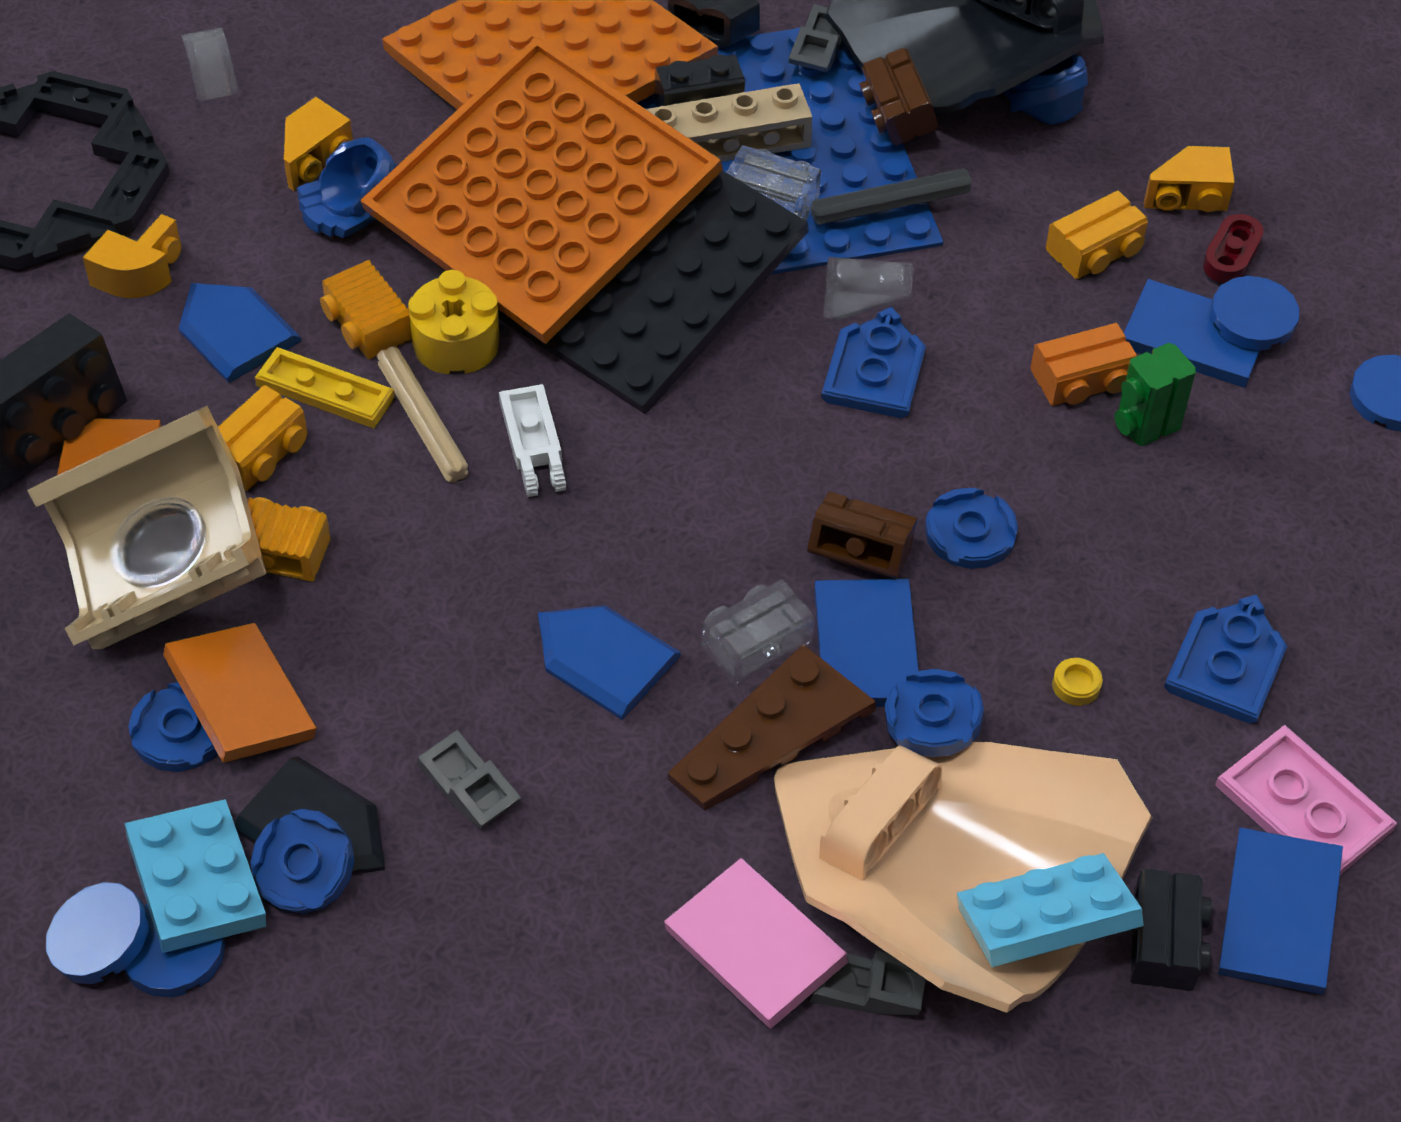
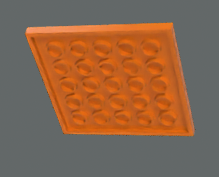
M458 0L382 38L384 50L394 60L457 110L536 36L636 103L655 93V67L670 65L675 61L691 62L709 59L714 55H718V46L653 0Z
M536 36L360 201L367 213L446 271L458 270L465 277L473 278L485 284L496 295L498 309L546 344L723 171L719 158Z

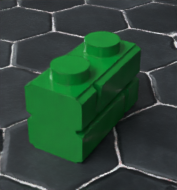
M1168 342L1153 349L1152 354L1145 352L1131 358L1126 379L1122 382L1121 400L1119 408L1114 414L1115 423L1123 435H1129L1140 446H1145L1158 440L1160 435L1165 437L1181 429L1196 374V367L1175 344Z

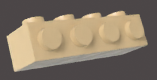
M799 83L646 109L719 158L721 162L811 147L812 114Z

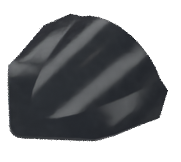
M831 0L824 16L840 35L850 55L861 70L863 63L878 57L884 59L886 54L903 47L908 49L933 105L934 112L938 114L958 111L981 98L999 95L1039 75L1076 54L1086 46L1104 44L1103 28L1096 0Z

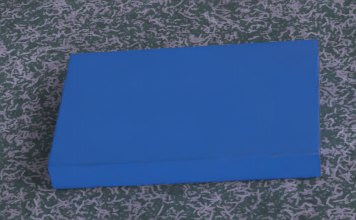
M1150 279L1147 280L1124 331L1126 342L1129 341L1136 353L1143 354L1148 352L1152 354L1153 349L1170 342L1175 344L1196 367L1195 371L1197 373L1246 388L1260 353L1258 350L1245 349L1234 345L1220 335V329L1216 323L1213 326L1210 319L1213 299Z
M909 579L815 581L814 597L819 657L875 700L876 707H885L888 693L897 683L898 687L906 681V676L918 671Z
M1239 828L1218 975L1324 995L1327 985L1343 846Z

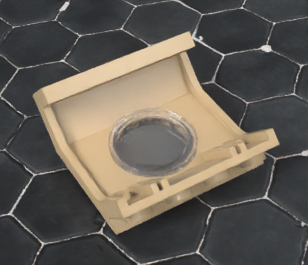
M208 406L27 490L36 507L42 504L45 505L66 548L79 607V617L65 627L73 646L88 640L92 649H104L267 574L239 468Z

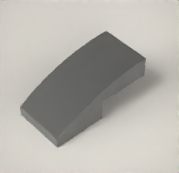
M813 4L805 27L801 26L789 56V63L823 72L829 71L844 42L824 17L828 7Z
M458 730L421 754L417 759V766L479 829L485 827L521 799L492 761L489 760L484 763Z
M877 950L873 959L847 953L848 963L811 994L809 1001L875 1014L917 1015L921 1011L925 978L886 952Z

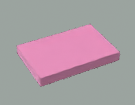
M1286 725L1282 726L1220 775L1215 784L1217 788L1268 833L1343 846L1340 875L1392 833L1397 825L1396 821Z
M742 858L664 921L666 930L770 1029L848 963L847 953Z

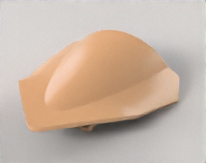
M972 742L969 747L953 755L940 757L922 756L899 745L893 749L793 762L780 767L774 776L775 794L805 901L845 922L875 945L940 989L1006 1013L1018 1004L1029 1002L1045 992L1068 968L1086 942L991 967L959 910L957 892L975 888L982 883L998 882L1024 875L1033 869H1046L1072 862L1081 856H1094L1101 853L1106 855L1121 879H1123L1134 853L1153 818L1118 759L1048 751L993 742Z

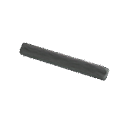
M962 168L820 198L811 202V215L815 224L821 225L957 196L971 191L972 180L968 171Z

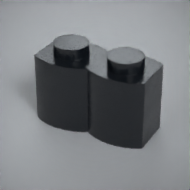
M668 0V11L718 47L731 46L760 30V3L757 0Z

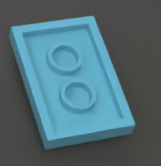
M226 799L125 823L127 841L162 953L266 927V913Z
M1104 853L1094 856H1081L1072 862L1046 869H1033L1024 875L998 882L982 883L975 888L957 892L959 910L991 967L1144 926L1141 906Z

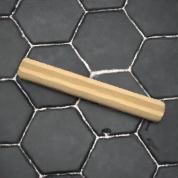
M393 346L387 350H381L377 355L379 360L378 366L391 388L394 389L398 400L444 478L450 483L466 478L468 475L467 462L400 350Z

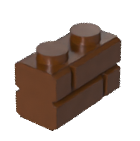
M903 47L886 54L884 59L878 57L863 63L862 70L866 81L859 83L867 106L876 105L877 109L872 110L871 114L879 134L887 131L891 143L897 146L912 140L914 135L922 136L937 129L938 123L933 105L908 49Z
M829 491L823 503L820 504L815 512L807 552L897 579L910 554L918 518L861 500H849L847 496Z

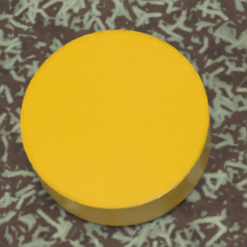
M1069 658L1062 661L1056 667L1052 686L1055 694L1062 701L1070 705L1082 706L1092 703L1099 696L1103 678L1099 668L1094 663L1083 658Z

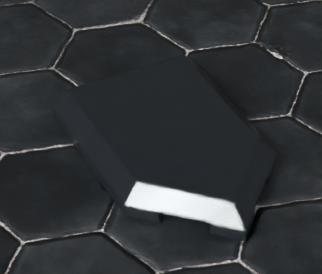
M299 756L290 758L238 814L235 821L237 833L255 844L266 825L276 818L281 819L283 816L291 814V811L298 809L320 811L342 825L351 839L355 859L353 871L364 870V873L385 870L376 804Z

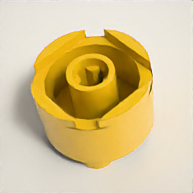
M447 270L439 278L424 284L411 297L408 308L412 345L417 359L425 367L441 374H450V371L462 370L466 374L485 367L496 356L500 340L498 302L496 295L485 284L473 278L465 277L458 270Z

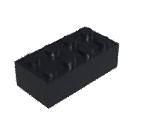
M70 313L0 360V492L62 449L66 439H73L80 435L84 426L94 419H104L128 402L103 335Z

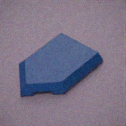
M191 283L179 324V332L228 383L265 363L276 347L288 350L302 342L301 337L252 287Z
M893 307L878 312L876 318L861 325L853 323L840 329L821 393V398L826 403L897 418H904L909 415L926 346L917 335H912L901 323L902 318Z
M1257 595L1239 599L1238 604L1221 609L1211 607L1196 612L1164 684L1165 689L1169 693L1248 724L1257 722L1287 649V645L1279 631H1274L1264 614L1265 608Z
M606 605L538 612L546 672L621 720L629 714L681 656L680 651Z

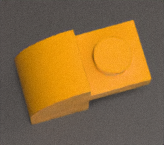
M161 214L137 241L107 230L83 256L90 286L122 298L149 296L168 286L172 282L168 263L171 264L177 260L182 248L176 220Z

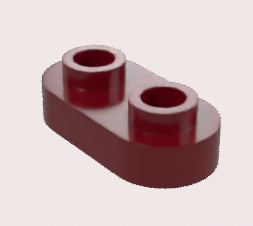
M1234 214L1223 220L1206 251L1203 269L1208 277L1220 283H1226L1233 278L1244 277L1260 247L1264 233L1263 226L1257 219L1245 214Z

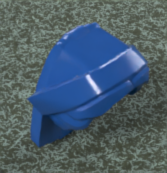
M1074 54L1039 75L1003 92L1010 100L1011 112L1022 110L1038 121L1048 125L1063 123L1074 118L1075 115L1083 110L1085 86L1089 84L1087 67L1083 58Z
M369 137L343 142L327 159L326 167L322 170L319 180L297 187L299 209L303 214V221L307 227L316 233L323 232L329 237L337 235L345 238L377 220L364 210L360 200L397 166L396 162L387 150Z

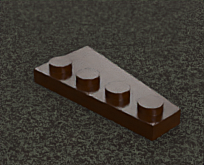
M803 644L667 773L668 780L705 811L758 781V775L779 763L783 766L797 758L799 751L817 740L822 739L824 742L841 732V726L859 716L863 719L876 711V701Z

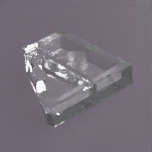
M828 257L823 328L837 326V320L854 315H859L863 319L877 315L878 312L890 307L897 309L911 305L913 263Z

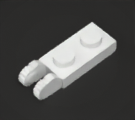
M543 384L499 392V402L517 470L521 469L527 497L538 495V478L534 473L533 467L549 464L550 481L555 492L565 491L566 482L561 463V447Z

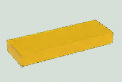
M276 347L255 376L256 386L258 387L266 385L280 395L373 429L395 399L393 388Z

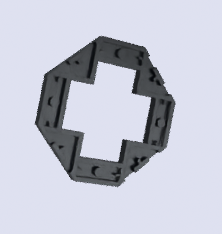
M56 71L36 76V83L18 89L15 88L14 84L0 87V132L20 136L37 110L103 125L91 142L94 155L122 162L93 209L53 199L35 228L0 220L1 266L19 270L91 246L107 230L120 235L135 230L170 172L167 160L162 151H159L153 135L142 115H139L128 89Z

